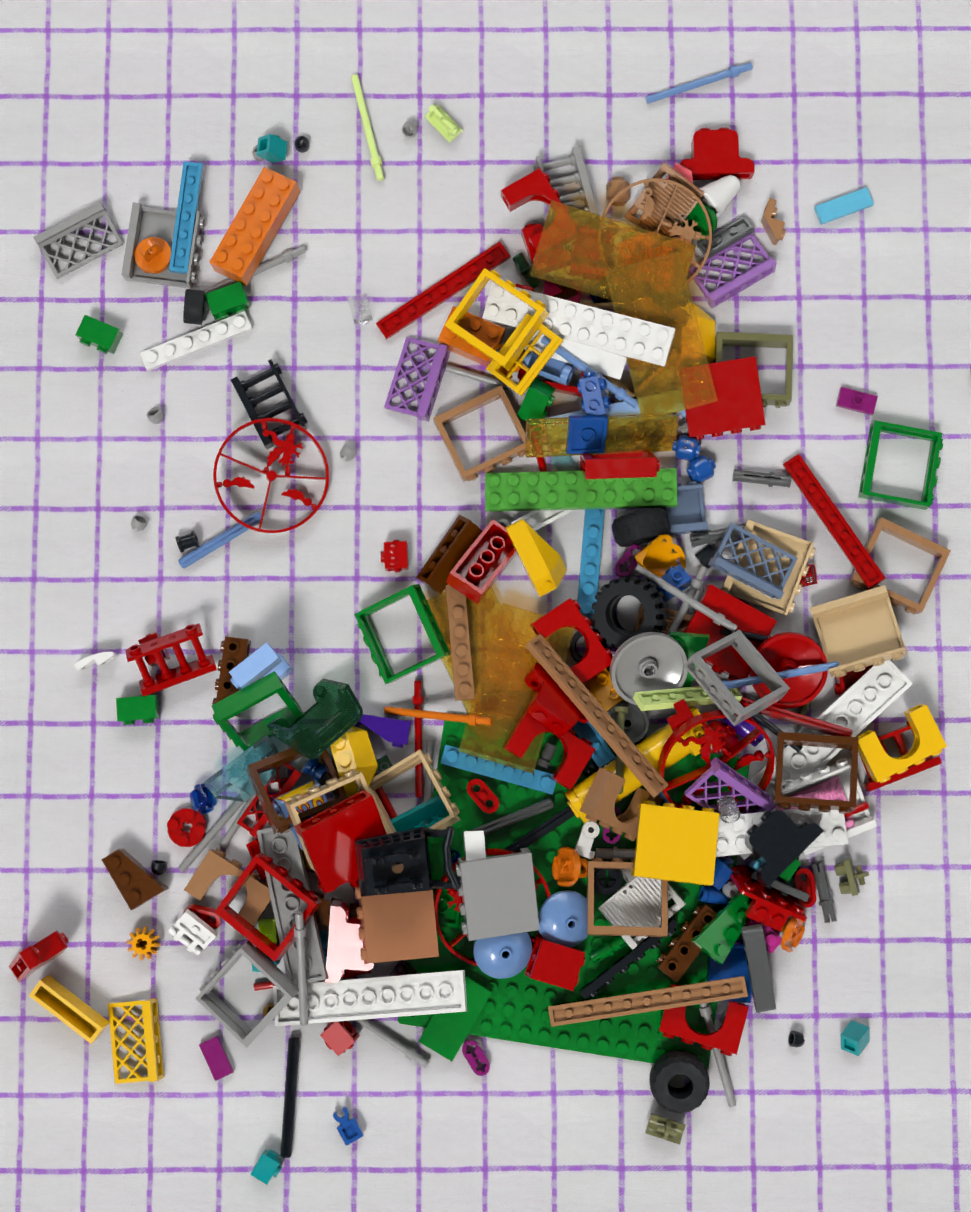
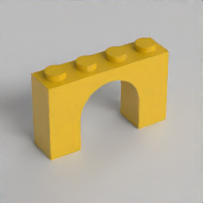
M920 703L904 711L914 734V742L909 752L901 757H890L886 754L875 731L867 730L856 736L859 737L858 752L872 780L880 783L886 782L891 779V775L904 773L908 770L909 766L921 764L925 761L926 757L930 755L936 756L943 752L942 749L947 747L926 704Z

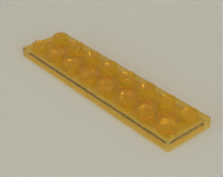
M677 413L607 416L605 453L595 454L640 453L643 450H649L650 452L672 451L673 443L677 436L678 415ZM569 417L526 419V458L581 455L566 453Z

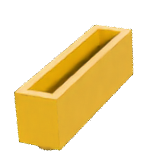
M50 975L42 978L29 995L90 1044L101 1036L110 1023Z

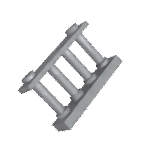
M580 146L572 147V153L567 158L543 164L540 156H536V163L533 164L534 171L541 168L544 173L546 170L570 164L575 166L576 172L573 175L550 180V185L553 188L573 182L579 183L581 188L579 192L560 196L559 200L562 204L576 200L584 201L585 207H583V210L569 214L571 220L585 217L589 218L590 224L598 222L599 215ZM547 205L550 215L547 216V220L550 226L554 220V213Z

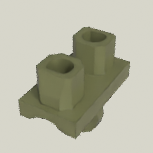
M848 858L835 865L834 868L837 876L847 874L848 881L839 883L841 894H852V896L860 893L857 879L860 885H865L864 877L869 876V872H862L861 865L855 866L857 873H855L852 858Z
M651 1113L645 1133L680 1145L686 1125Z

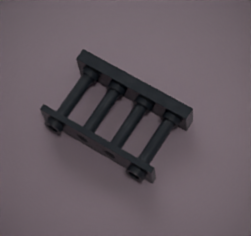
M271 359L268 360L271 366L270 369L245 382L244 380L240 381L238 377L231 379L251 421L273 418L292 408L297 418L290 422L297 425L301 424L302 428L307 430L305 424L308 421L303 412L299 414L280 377L282 371L278 363L273 364ZM274 375L276 376L280 385L254 398H248L246 394L248 388ZM284 391L288 399L287 402L263 414L256 413L254 408L257 407V404ZM261 423L254 424L265 448L268 450L274 447L271 442L273 441L272 436H263L264 430ZM283 424L271 431L275 432L278 436L290 430L291 426Z

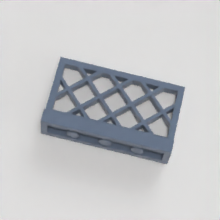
M730 523L714 557L710 559L708 565L776 600L782 598L784 586L798 558L734 523ZM734 529L739 532L741 540L732 543L730 534ZM746 540H755L758 549L749 551ZM742 542L745 553L736 555L733 545ZM730 546L733 557L726 559L721 556V553L725 547ZM770 548L774 558L765 560L762 549ZM759 551L762 562L753 564L750 553ZM746 555L749 566L743 568L740 566L738 558ZM786 557L791 560L787 568L782 569L779 558ZM775 560L778 571L770 573L767 562ZM763 564L766 575H756L754 567ZM780 574L781 582L779 586L773 584L771 575Z

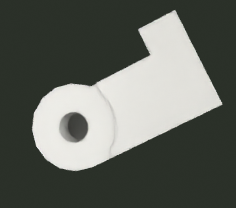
M589 821L583 824L575 846V850L580 856L591 860L594 858L595 852L590 850L594 838L598 836L600 830L595 822Z

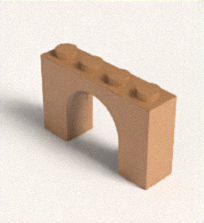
M599 768L580 811L587 814L586 819L595 823L599 820V825L607 829L612 826L611 831L621 836L624 832L625 838L635 841L637 839L640 809L638 805L643 804L644 801L656 802L655 805L660 806L663 799L658 796L653 798L648 791L638 788L627 810L616 817L614 810L615 801L625 779L603 768Z
M218 848L216 850L211 849L184 891L201 901L220 876L233 875L239 878L244 871L241 868L242 864L235 859H232V861L225 857L226 853ZM255 872L251 874L244 884L247 890V899L238 913L254 927L271 902L267 880L265 882L258 879L259 875Z

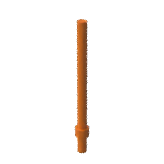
M386 706L384 709L385 714L464 722L473 726H478V724L493 725V718L481 717L479 714L470 713L469 715L389 706Z

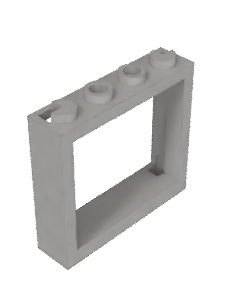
M740 630L692 654L684 665L733 726L738 725L781 700L790 689ZM730 645L734 647L771 691L770 694L745 708L704 661V659Z
M249 940L244 945L240 943L232 951L235 955L232 958L228 956L221 963L223 968L221 970L217 968L209 977L211 981L209 983L206 981L199 988L201 993L195 998L246 1048L299 992L298 987ZM243 955L284 994L280 1001L253 1030L211 991Z

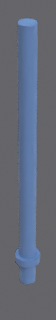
M834 661L776 673L782 679L829 671L828 669L838 667L839 662ZM758 676L732 681L722 680L728 689L763 683Z

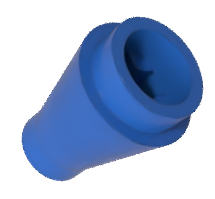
M702 885L700 888L698 899L703 904L727 905L729 897L712 886Z

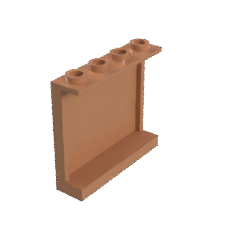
M358 883V887H355L356 899H359L360 907H357V918L361 919V927H359L358 933L359 939L363 941V948H360L361 960H364V964L439 957L433 890L361 897Z

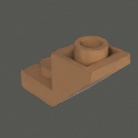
M769 198L761 223L772 244L777 245L778 241L784 238L786 230L783 227L785 222L774 219L778 209L775 207L777 200Z

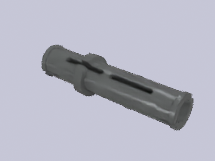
M734 469L732 481L765 484L768 487H773L774 485L790 488L791 475Z
M746 523L739 524L737 526L744 529ZM727 528L714 531L707 530L706 533L691 535V546L712 545L716 541H721ZM734 529L730 534L731 538L740 536L739 532Z
M824 862L818 863L820 871H818L817 864H812L811 867L820 898L819 906L822 907L824 922L830 923L828 914H830L832 922L837 921L833 907L834 899H831Z

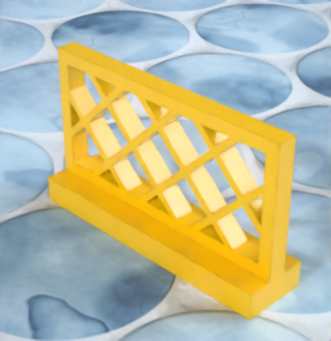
M157 998L109 1003L108 1011L115 1084L142 1081L155 1082L164 1078ZM135 1005H142V1014L139 1018L131 1012ZM114 1007H121L126 1012L121 1019L115 1016ZM128 1015L136 1021L131 1029L123 1023ZM138 1024L144 1028V1034L141 1038L133 1032ZM119 1026L127 1031L123 1039L119 1038L116 1033ZM129 1035L138 1041L133 1048L125 1043ZM139 1044L146 1048V1054L143 1058L135 1052ZM121 1045L129 1051L124 1060L118 1055V1049ZM131 1055L140 1061L134 1069L126 1062ZM141 1064L147 1068L148 1076H141L137 1072ZM123 1065L131 1072L127 1078H120V1069Z

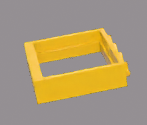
M484 268L445 326L509 371L549 313L545 309L546 305L541 301L536 300L534 302L530 299L531 295L523 289L518 291L515 289L516 285L508 279L503 281L500 279L501 275L493 269L488 271ZM489 280L536 311L505 356H502L458 326Z

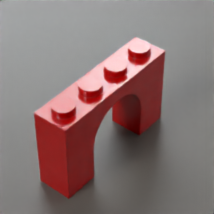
M541 168L501 189V198L510 212L530 201L544 202L552 209L554 213L552 224L529 238V245L538 260L576 239L579 232L578 224L569 217L570 212L565 204L562 205L559 200L560 195L556 188L553 189L551 187L548 174L546 172L543 173Z
M569 598L531 623L530 626L537 636L541 634L544 639L562 627L574 628L583 635L586 642L585 654L570 669L582 683H585L610 666L613 655L608 648L605 649L601 644L602 638L600 635L592 631L590 628L592 624L586 616L583 617L580 613L581 607L577 601H572Z
M526 707L502 748L516 757L522 758L537 735L544 732L556 735L562 742L564 754L551 779L566 789H572L594 753L595 748L591 746L592 743L583 737L582 739L576 737V732L571 729L565 735L557 734L532 717Z
M671 983V987L681 986L675 983ZM729 1000L723 1024L718 1030L708 1034L699 1033L690 1027L685 1016L686 1006L664 1010L659 1031L663 1032V1036L674 1039V1036L682 1038V1042L688 1044L697 1042L701 1044L702 1048L707 1050L716 1048L721 1050V1054L732 1056L733 1053L737 1055L749 1009L748 1005Z

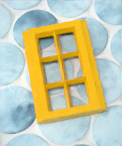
M526 314L499 350V354L502 356L507 354L532 318L531 315ZM543 324L538 329L540 331L531 344L528 343V348L520 359L516 360V364L507 376L499 371L501 365L494 360L486 368V370L520 396H523L564 341ZM544 334L551 341L541 352L534 345L541 335ZM532 350L539 356L532 366L528 368L521 362L529 351ZM520 366L526 371V374L516 384L509 378L517 367Z

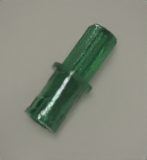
M523 253L517 254L512 260L520 270V276L525 278L529 286L534 289L537 288L540 282L533 272V266L529 265Z

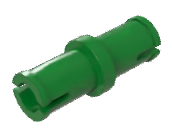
M618 936L608 943L604 942L603 946L589 953V956L594 965H596L606 957H612L614 952L628 944L621 936Z

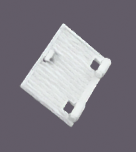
M636 877L598 909L612 926L660 927L661 880ZM669 883L668 901L672 898L675 903L668 909V919L686 905ZM621 936L632 950L647 938L636 936L632 939L631 936Z

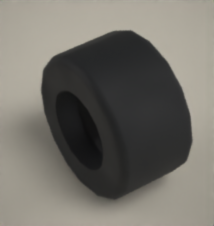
M186 289L183 312L184 323L202 325L205 303L204 291Z

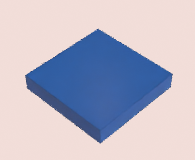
M607 415L569 416L566 453H605Z

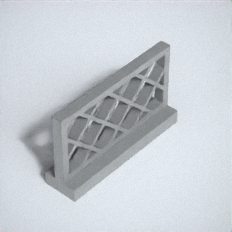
M101 202L33 237L57 279L124 245ZM103 216L107 221L105 230L95 227L97 220ZM84 226L91 228L89 238L79 236L80 228ZM94 229L104 232L102 242L91 240ZM107 233L114 235L118 242L113 245L104 244ZM65 236L74 237L72 247L62 244ZM77 238L87 241L85 251L75 248ZM90 242L100 245L98 253L92 254L88 252ZM50 244L57 245L55 256L48 254L44 247ZM61 247L71 250L68 260L58 257ZM74 251L84 254L81 262L71 261ZM57 260L67 262L65 270L60 273L55 268Z

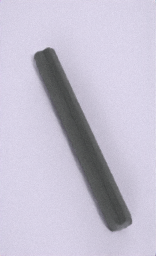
M548 798L470 831L483 830L485 836L554 807L551 798Z

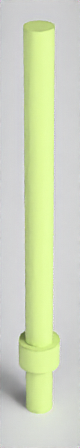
M352 75L351 79L371 155V166L375 170L377 181L384 180L381 168L383 164L381 157L378 156L358 75Z

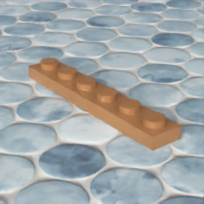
M445 585L455 701L474 700L466 596L450 585Z

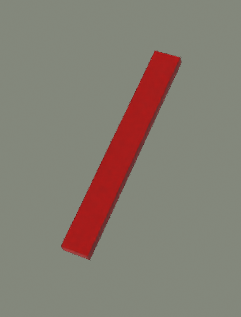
M501 242L496 243L376 323L377 327L386 340L474 283L484 268L491 271L509 260L511 256Z
M800 454L783 463V467L791 475L792 480L867 588L871 589L885 580L881 570Z

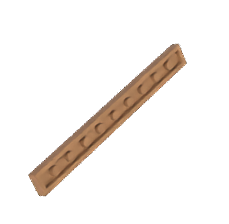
M539 634L525 645L526 648L654 798L668 786V783L544 637Z
M745 976L552 1005L548 1006L551 1027L748 997Z

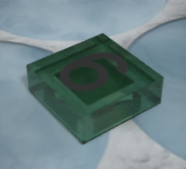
M387 755L376 760L378 768L375 775L377 776L393 766Z

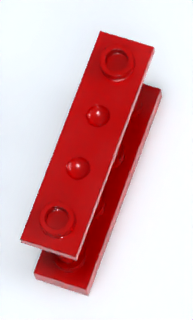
M200 623L188 625L184 629L140 645H132L125 650L127 661L135 660L143 679L139 681L143 697L217 670L213 655H205L198 638L203 635ZM191 640L198 656V660L190 663L187 662L180 643ZM173 647L180 666L169 669L161 650ZM154 653L161 673L150 676L142 658Z
M906 721V726L878 736L886 754L888 752L883 740L892 736L895 739L901 756L908 753L901 736L902 732L912 730L908 721ZM930 755L925 758L923 763L913 764L904 773H895L890 776V780L883 783L872 780L863 762L869 777L867 779L868 782L863 785L866 791H873L942 764L940 756Z

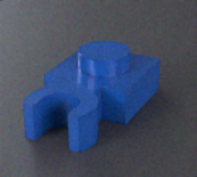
M344 1106L342 1108L344 1116H338L335 1111L333 1117L337 1122L341 1123V1125L337 1126V1130L347 1146L363 1137L364 1133L355 1117L349 1120V1111Z

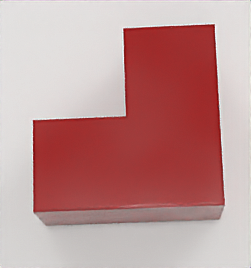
M684 699L673 704L677 714L667 718L673 732L684 722L694 717Z

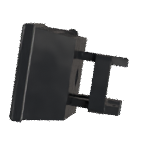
M423 826L355 840L361 897L430 891L433 888L460 889V883L452 868L450 850L454 828L448 826L444 830ZM445 836L442 851L445 873L450 882L432 880L427 837ZM400 862L403 864L404 868L401 873H394L392 871L394 863Z

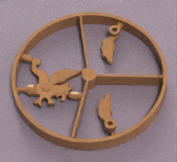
M662 178L640 180L620 190L606 206L598 228L599 252L609 273L626 288L648 295L669 293L689 283L704 266L712 243L710 218L701 200L684 185ZM660 181L675 185L656 231L646 234L603 224L605 215L612 203L631 187L644 183L646 187L644 190L646 202L642 220H645L647 216H651L655 204L650 197L653 192L652 189L648 188L650 182ZM678 186L692 195L702 208L707 221L708 235H701V232L693 230V227L698 224L694 220L690 227L688 226V220L685 221L683 219L685 227L677 226L679 222H675L674 226H672L671 222L664 220ZM661 225L667 228L672 227V229L668 230V232H671L669 236L679 235L680 237H673L668 241L660 243L658 231ZM602 226L648 236L653 242L649 291L634 288L625 283L627 278L632 276V270L638 268L639 263L642 262V254L639 253L637 247H635L634 254L630 260L631 265L624 271L625 276L619 279L609 268L601 247ZM700 238H706L708 243L701 263L693 261L695 251L690 246L692 239L700 240ZM683 243L685 250L691 254L687 257V262L692 263L697 269L685 281L674 287L652 291L655 247L663 245L668 249H676L677 246H681Z

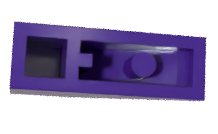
M353 713L355 719L386 741L391 742L392 747L403 748V745H408L411 729L410 721Z

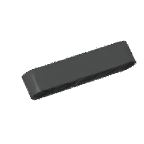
M759 923L741 927L756 1013L776 1010L762 925Z

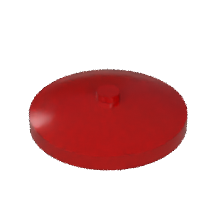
M784 632L773 635L762 642L757 648V651L776 672L827 663L826 656L820 646L810 637L796 632ZM749 667V676H757V674L751 669V667ZM828 671L782 679L790 689L781 700L772 704V706L789 709L809 703L823 689ZM764 683L752 685L760 698L771 693Z

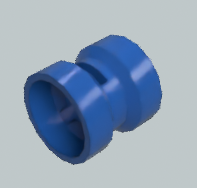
M315 756L311 757L302 770L305 774H310L318 782L327 772L324 764H321Z

